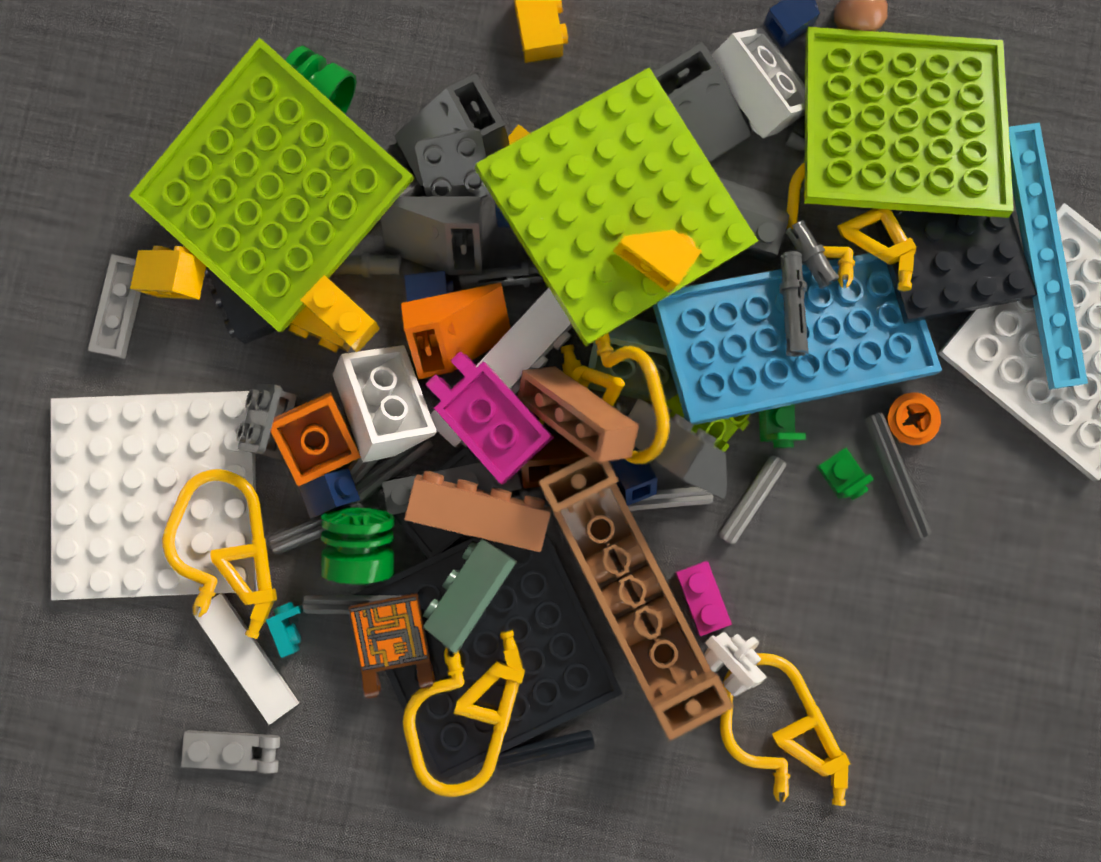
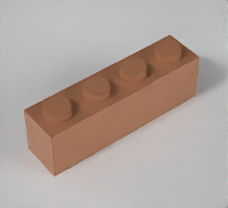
M555 366L522 371L518 398L532 413L598 463L632 457L639 428L637 423Z
M425 471L423 476L416 475L405 520L541 552L551 513L550 507L544 505L545 500L533 496H525L524 500L513 498L510 491L500 488H491V492L477 489L478 484L466 480H458L457 484L443 481V475Z

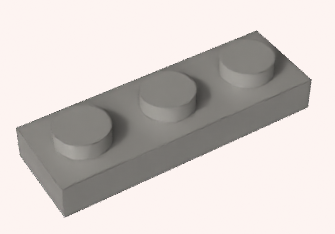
M111 254L88 351L125 359L141 292L130 289L136 259Z

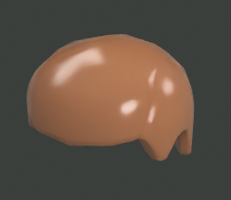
M840 0L834 9V21L839 29L877 31L887 20L888 4L886 0Z

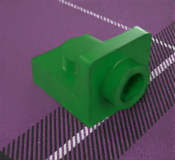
M794 404L759 411L760 442H773V448H793L795 441L806 440V433H795Z
M847 447L840 449L816 466L838 499L850 497L851 500H855L869 490L866 485L874 480L871 474L865 475Z

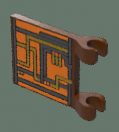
M418 593L349 606L366 698H375L381 691V683L377 671L416 664L418 682L421 688L433 686L435 674L423 627Z

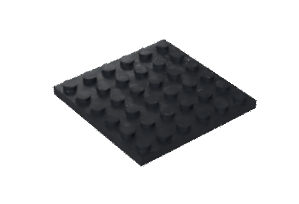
M547 531L541 552L485 539L517 562L458 650L461 666L464 667L462 672L464 685L461 688L428 697L417 710L415 727L420 748L434 779L439 782L485 761L494 725L454 714L458 699L496 662L507 664L504 655L503 639L500 637L502 632L513 630V638L518 647L525 673L522 683L519 684L500 753L623 694ZM473 537L353 595L404 596L418 593L423 624L425 625L428 620L423 616L434 598L439 602L447 592L442 587L453 570L460 572L466 563L462 556L471 542L474 541L478 544L482 538ZM425 629L430 660L435 674L434 682L451 678V675L447 674L448 667L444 658L446 646ZM449 649V655H454L453 651ZM416 664L385 670L403 711H405L406 705L413 694L421 688L418 682ZM500 677L473 705L498 711L506 679Z

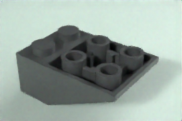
M703 42L653 72L709 163L751 137V133L720 67Z
M476 73L445 88L394 135L422 189L424 186L414 147L416 141L477 128L482 135L486 157L510 145L505 124Z
M481 196L398 197L381 217L385 252L393 255L400 254L401 258L437 271H445L448 275H482L483 233Z

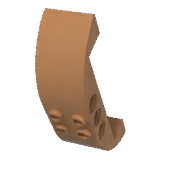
M588 456L539 481V484L624 655L670 741L734 708L718 675L710 669L616 484L618 479L609 462L598 463Z

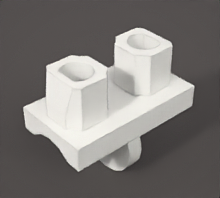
M723 632L717 637L711 636L705 644L709 648L706 650L704 657L710 669L716 672L725 664L732 672L723 683L733 696H737L747 689L760 685L767 678L756 666L761 661V658L754 651L759 644L755 637L745 642L739 634H736L731 639Z

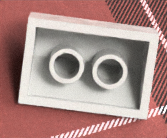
M763 28L733 33L712 54L725 77L738 108L742 109L748 117L752 130L761 135L763 139L778 134L805 115V85Z
M404 345L341 354L334 370L333 378L363 462L394 457L436 434L437 431Z

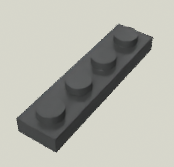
M482 462L433 472L443 475V481L457 484L458 480L471 481L478 484L477 489L491 492V488H500L510 492L522 489L518 471L505 484H500ZM416 475L382 482L387 511L396 515L407 512Z

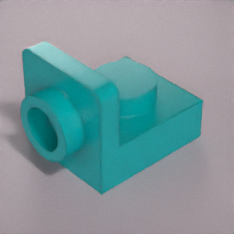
M293 602L273 609L275 616L266 619L281 658L300 650L298 643L301 642L300 633L294 623H289L288 618L302 613L303 605L294 607Z

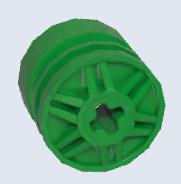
M305 46L297 47L288 55L286 61L346 115L355 94L356 75L334 62L327 65L326 58L318 53L315 54V52Z
M347 508L326 512L321 515V526L325 529L321 532V540L328 545H332L321 550V576L337 583L368 584L389 579L393 575L394 552L393 549L384 546L394 540V533L390 530L394 527L393 514L377 509Z

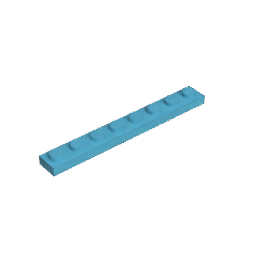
M1040 123L1009 127L1012 189L1023 250L1037 293L1032 299L1049 390L1085 385L1088 384Z

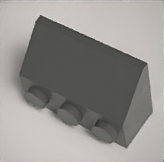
M719 178L758 239L757 243L739 254L770 264L778 255L788 225L787 201Z
M638 399L628 418L639 425L634 446L644 451L650 447L654 440L656 416L653 404L650 405ZM667 407L669 417L668 438L663 450L654 460L680 479L724 499L727 495L726 453L714 446L717 439L699 428L694 433L691 431L694 424L678 414H675L674 418L670 417L669 415L672 410Z

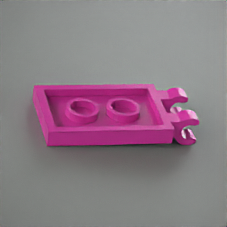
M460 351L450 361L464 377L452 389L442 377L439 378L437 375H434L426 383L430 390L441 400L434 409L500 484H505L554 437L486 362L483 361L476 367L473 361Z

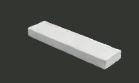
M220 593L211 599L209 609L202 617H197L201 611V607L199 608L197 615H194L269 725L299 704V701L257 640L245 635L248 627L224 593Z

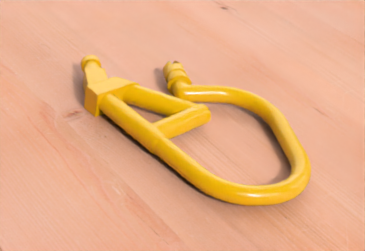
M805 162L795 171L789 184L787 201L789 220L786 229H793L792 225L798 222L800 188L805 178ZM873 208L837 226L843 238L885 263L891 265L899 262V283L897 289L900 291L912 289V283L910 282L913 273L914 254L917 247L912 238L907 239L892 210ZM881 220L895 245L888 248L859 230ZM823 246L826 258H839V278L837 280L842 288L843 280H848L846 288H848L853 281L855 260H853V250L850 247Z
M609 333L595 341L598 349L597 355L601 357L603 366L610 368L625 359L631 358L640 364L647 380L656 416L655 437L649 448L641 452L633 450L632 457L624 458L634 464H644L655 459L661 453L669 433L668 411L658 372L651 358L640 348L625 346L614 351L610 344ZM574 345L561 347V352L564 354V364L562 365L564 373L585 388L588 387L590 382L607 388L602 400L614 406L625 382L619 377L587 366H581L580 360H577L574 354Z
M223 469L206 470L193 476L181 489L163 532V552L169 565L178 574L203 584V587H199L198 591L200 592L192 607L193 615H197L199 607H201L197 617H202L208 611L211 599L216 594L214 590L217 585V578L188 566L180 559L175 548V535L189 500L198 487L211 481H222L237 487L244 494L248 503L252 544L211 550L210 556L212 563L244 605L255 604L250 616L249 629L246 630L245 635L258 639V632L266 622L274 601L277 600L276 588L272 589L259 498L253 486L242 476ZM254 557L258 591L252 592L229 561Z
M513 630L500 633V637L503 639L504 655L507 664L496 662L458 699L454 714L494 725L484 765L474 778L467 782L453 785L444 784L434 779L425 767L415 727L416 713L423 701L432 695L458 689L464 685L462 673L464 667L461 666L459 651L450 656L449 649L445 648L444 658L448 667L447 674L451 675V678L436 681L429 688H420L413 694L406 705L403 715V729L412 766L422 785L435 794L445 797H458L470 794L486 784L495 770L519 684L522 683L525 673L518 647L513 638ZM500 677L506 679L498 711L473 705Z
M757 653L761 658L757 665L779 668L790 678L807 713V716L772 733L771 735L775 743L822 777L831 775V786L833 789L832 804L845 806L846 800L844 796L846 789H848V766L851 764L846 754L840 750L800 672L791 662L781 656ZM730 670L725 675L724 681L732 674ZM723 683V687L733 705V695L726 689ZM733 708L722 713L720 716V733L723 744L729 754L738 762L748 767L776 770V772H773L775 777L773 794L776 801L780 802L779 792H782L781 801L784 802L789 794L788 778H790V774L788 773L787 760L777 757L754 756L743 751L736 743L732 733ZM814 728L828 758L820 759L792 739Z

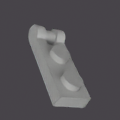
M187 730L184 732L181 767L276 773L278 772L279 760H276L275 756L276 748L280 747V736ZM255 747L262 748V758H254Z

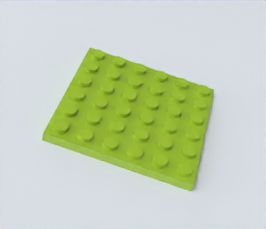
M808 27L805 35L804 203L1009 218L1014 208L1003 40Z
M259 37L129 196L278 332H284L306 306L301 301L302 297L323 275L328 279L332 276L415 177Z
M650 67L475 164L474 169L585 347L758 242V239ZM674 230L677 233H684L692 238L696 247L702 252L679 285L668 293L613 252L624 236Z

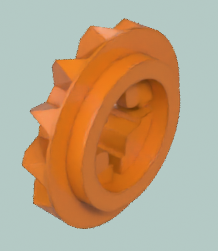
M911 392L899 396L889 405L890 409L886 420L888 421L890 432L898 439V442L911 446L921 445L929 442L938 433L941 425V414L938 406L930 397L922 393ZM908 410L912 414L924 412V415L917 421V428L913 424L903 426L902 423L909 417Z

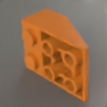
M501 282L401 303L404 331L418 379L452 373L458 368L450 360L460 351L473 360L493 348L511 329Z

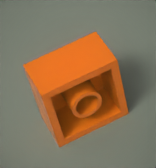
M331 391L274 417L271 433L297 486H301L361 457Z

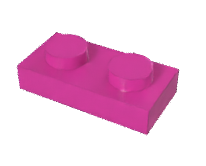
M703 561L675 572L699 636L732 625L708 561Z

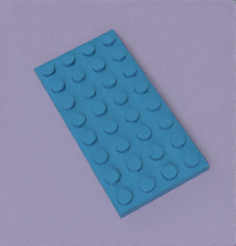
M871 253L853 256V260H855L853 281L848 288H846L848 280H843V288L838 280H836L835 282L831 281L832 284L820 289L808 267L802 265L803 281L807 282L804 302L809 354L804 356L791 357L786 355L783 295L779 291V285L782 283V269L686 286L653 306L684 417L694 425L936 375L942 371L926 321L921 320L904 324L887 263ZM839 259L829 260L835 273L838 274Z

